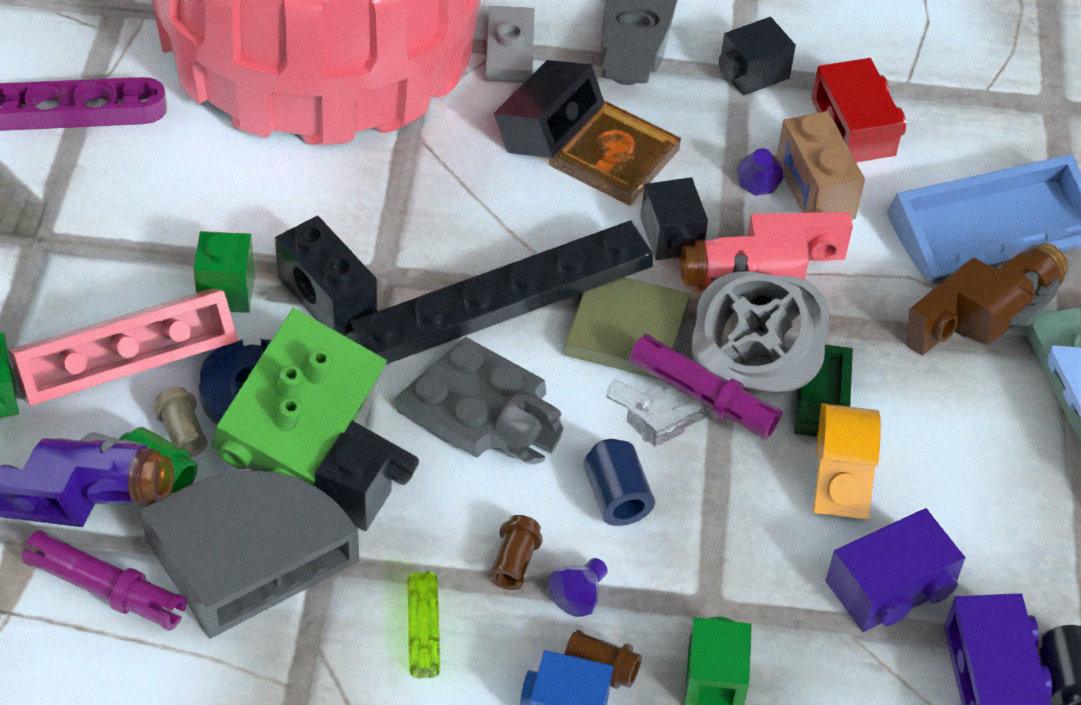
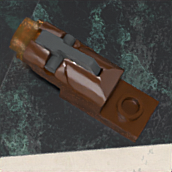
M1041 243L1028 246L1014 258L996 268L974 257L971 258L909 309L907 347L924 355L939 342L947 341L955 330L975 341L988 344L1002 336L1013 325H1031L1042 309L1056 295L1058 287L1064 282L1068 271L1066 257L1056 246L1050 243Z

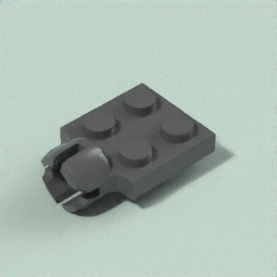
M466 336L395 397L398 413L476 458L491 448L504 450L526 464H538L545 460V456L528 446L534 444L552 454L561 439L564 429L559 419L562 415L560 409L542 399L546 395L545 379Z

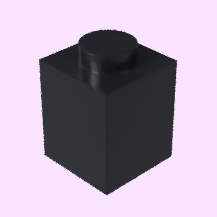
M770 16L724 33L721 55L718 61L719 68L724 78L731 81L742 95L745 96L790 79L796 44Z
M693 178L644 184L640 218L655 261L669 258H684L703 253L702 242L706 238L708 218Z
M341 432L315 472L316 487L331 497L343 509L355 527L363 531L368 530L392 491L391 452Z

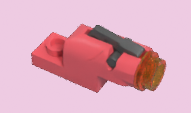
M850 212L751 214L747 236L721 237L705 241L696 240L694 246H683L681 254L683 285L695 286L697 291H704L717 278L741 271L773 276H794L805 280L809 261L846 259L853 229Z

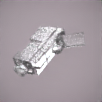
M613 379L605 394L606 398L628 408L626 422L642 436L643 441L650 442L654 447L683 434L684 428L702 419L708 418L711 420L715 418L712 415V409L674 387L663 391L660 386H654L643 393L617 379Z

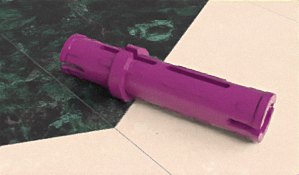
M647 333L643 335V338H639L632 349L629 358L631 364L648 371L677 390L700 401L703 405L712 409V415L720 420L728 418L759 436L764 441L777 428L783 414L782 410L744 390V385L734 378L728 381L718 376L706 367L662 344V342Z
M42 530L34 532L27 540V544L42 551L37 550L35 553L28 549H23V563L39 568L109 601L111 609L121 614H128L131 611L168 631L173 630L181 621V616L166 609L173 610L176 608L185 612L186 597L146 581L144 573L134 568H128L124 571L53 538Z

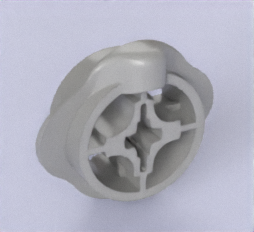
M748 271L733 272L721 276L704 290L699 299L697 320L691 343L693 360L728 381L732 378L743 383L744 388H752L770 393H783L799 389L817 375L823 364L825 339L830 320L827 303L821 292L814 285L798 277L773 276ZM760 296L775 298L770 303L760 306L749 302L758 299ZM735 313L738 317L737 326L727 336L729 342L722 347V334L725 324L730 316ZM800 315L801 326L798 337L791 349L787 351L783 345L784 335L793 327L791 321ZM759 326L764 330H768L767 334L762 337L756 332L753 333V331ZM762 356L773 361L761 366L739 364L741 361L747 363L755 357Z

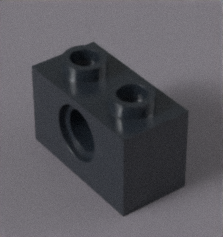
M318 215L275 237L278 278L317 321L346 336L352 332L350 321L377 312V278Z

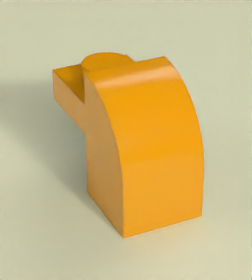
M821 403L815 456L819 459L813 513L869 520L875 466H878L880 453L881 418L879 410Z

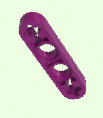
M149 77L0 83V106H2L0 108V131L150 124L162 119L167 111L164 85L160 81ZM95 98L108 100L101 107L94 108L84 105L87 101ZM48 100L60 103L53 109L42 110L36 107L39 103ZM118 100H123L124 103L118 104ZM21 104H26V108H21Z

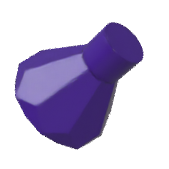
M765 148L757 149L755 152L747 155L736 169L740 187L754 196L774 193L784 179L780 161Z
M592 558L584 566H565L552 572L548 586L552 599L560 609L574 617L592 614L598 604L599 582L607 575L608 568L601 559Z

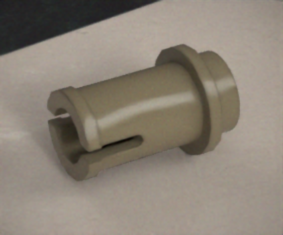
M171 387L165 389L157 396L154 413L157 420L164 422L171 442L187 450L190 457H193L204 451L208 443L194 412L197 402L194 395L187 392L185 388Z

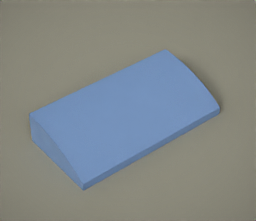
M1073 154L900 192L896 194L887 214L906 252L920 272L932 283L947 279L973 257L995 268L1027 249H1036L1051 255L1080 248L1081 171Z

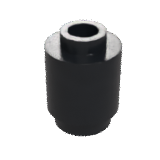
M1058 626L1047 631L1042 636V647L1038 653L1041 665H1047L1051 673V705H1081V626Z

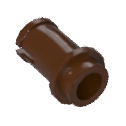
M513 515L509 521L502 524L499 531L502 541L493 566L488 573V577H492L491 582L498 587L508 590L522 588L534 550L539 549L543 542V537L540 533L541 526L533 518L525 515Z
M578 629L570 637L564 655L613 666L611 687L614 689H618L621 685L630 688L636 680L642 662V655L633 652L631 644L626 643L623 647H619L587 635Z

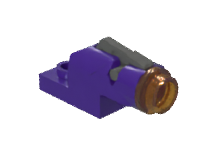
M95 432L87 434L81 440L43 438L34 447L23 469L12 465L0 466V517L83 528L95 503L150 505L155 500L162 501L166 499L174 481L173 463L168 456L161 455L157 449L148 448L146 445L130 440H119Z

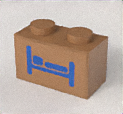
M825 111L783 119L776 158L781 163L783 175L802 212H850L851 219H856L865 177L830 113Z

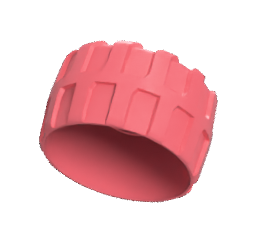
M152 0L162 51L164 53L173 51L180 87L196 104L208 100L214 106L230 114L235 128L252 135L267 138L273 131L300 134L307 144L332 145L348 143L354 139L356 132L375 128L382 133L398 130L423 117L429 109L432 97L439 98L450 93L457 86L469 65L481 0Z

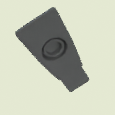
M606 0L601 40L603 78L612 79L622 85L648 83L650 71L656 72L664 57L678 0Z

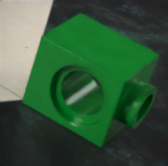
M721 616L708 619L693 618L687 653L684 705H745L750 681L752 623L735 622L730 618Z

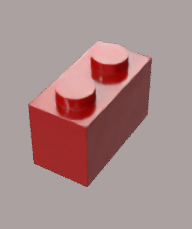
M871 57L819 65L811 100L818 113L825 111L830 113L856 163L896 156L901 135H904L906 132L905 114L900 107H896L889 93L887 79L884 75L879 74Z

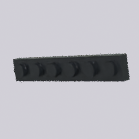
M629 220L350 321L352 335L356 343L386 359L387 365L653 267V252L633 222Z

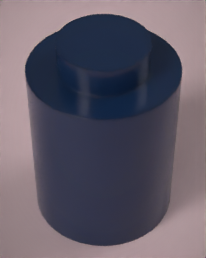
M605 439L595 444L586 455L583 465L603 520L609 525L624 526L645 518L653 510L655 498L634 445L628 441L618 439Z

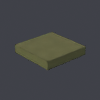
M625 277L583 293L565 343L564 355L659 379L648 371L631 364L629 361L630 354L640 337L643 338L645 333L674 350L689 305L690 293Z

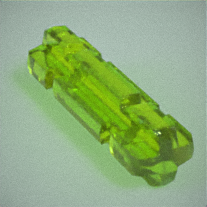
M415 571L407 578L409 673L417 679L424 677L432 679L439 675L441 664L438 577L431 571L423 573Z

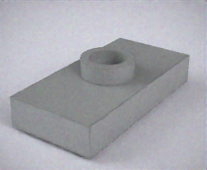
M489 6L486 57L487 81L525 82L532 75L535 8Z

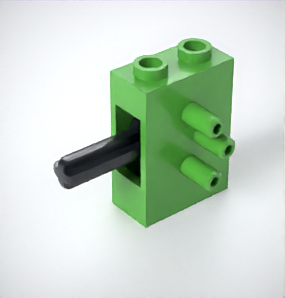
M294 307L216 426L211 445L213 449L218 451V455L226 463L235 468H249L252 471L280 473L300 479L313 486H316L315 472L341 432L391 452V480L400 485H406L410 481L419 464L417 456L355 422L379 382L387 360Z

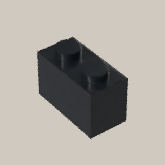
M546 60L493 114L508 153L553 159L600 110L605 102L592 64Z

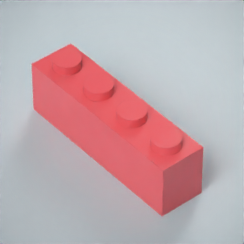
M211 288L8 349L23 399L31 406L238 342L239 340L224 290Z

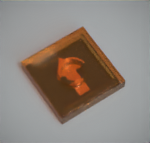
M604 100L605 104L553 159L549 158V166L630 206L644 191V184L651 183L680 150L681 137Z

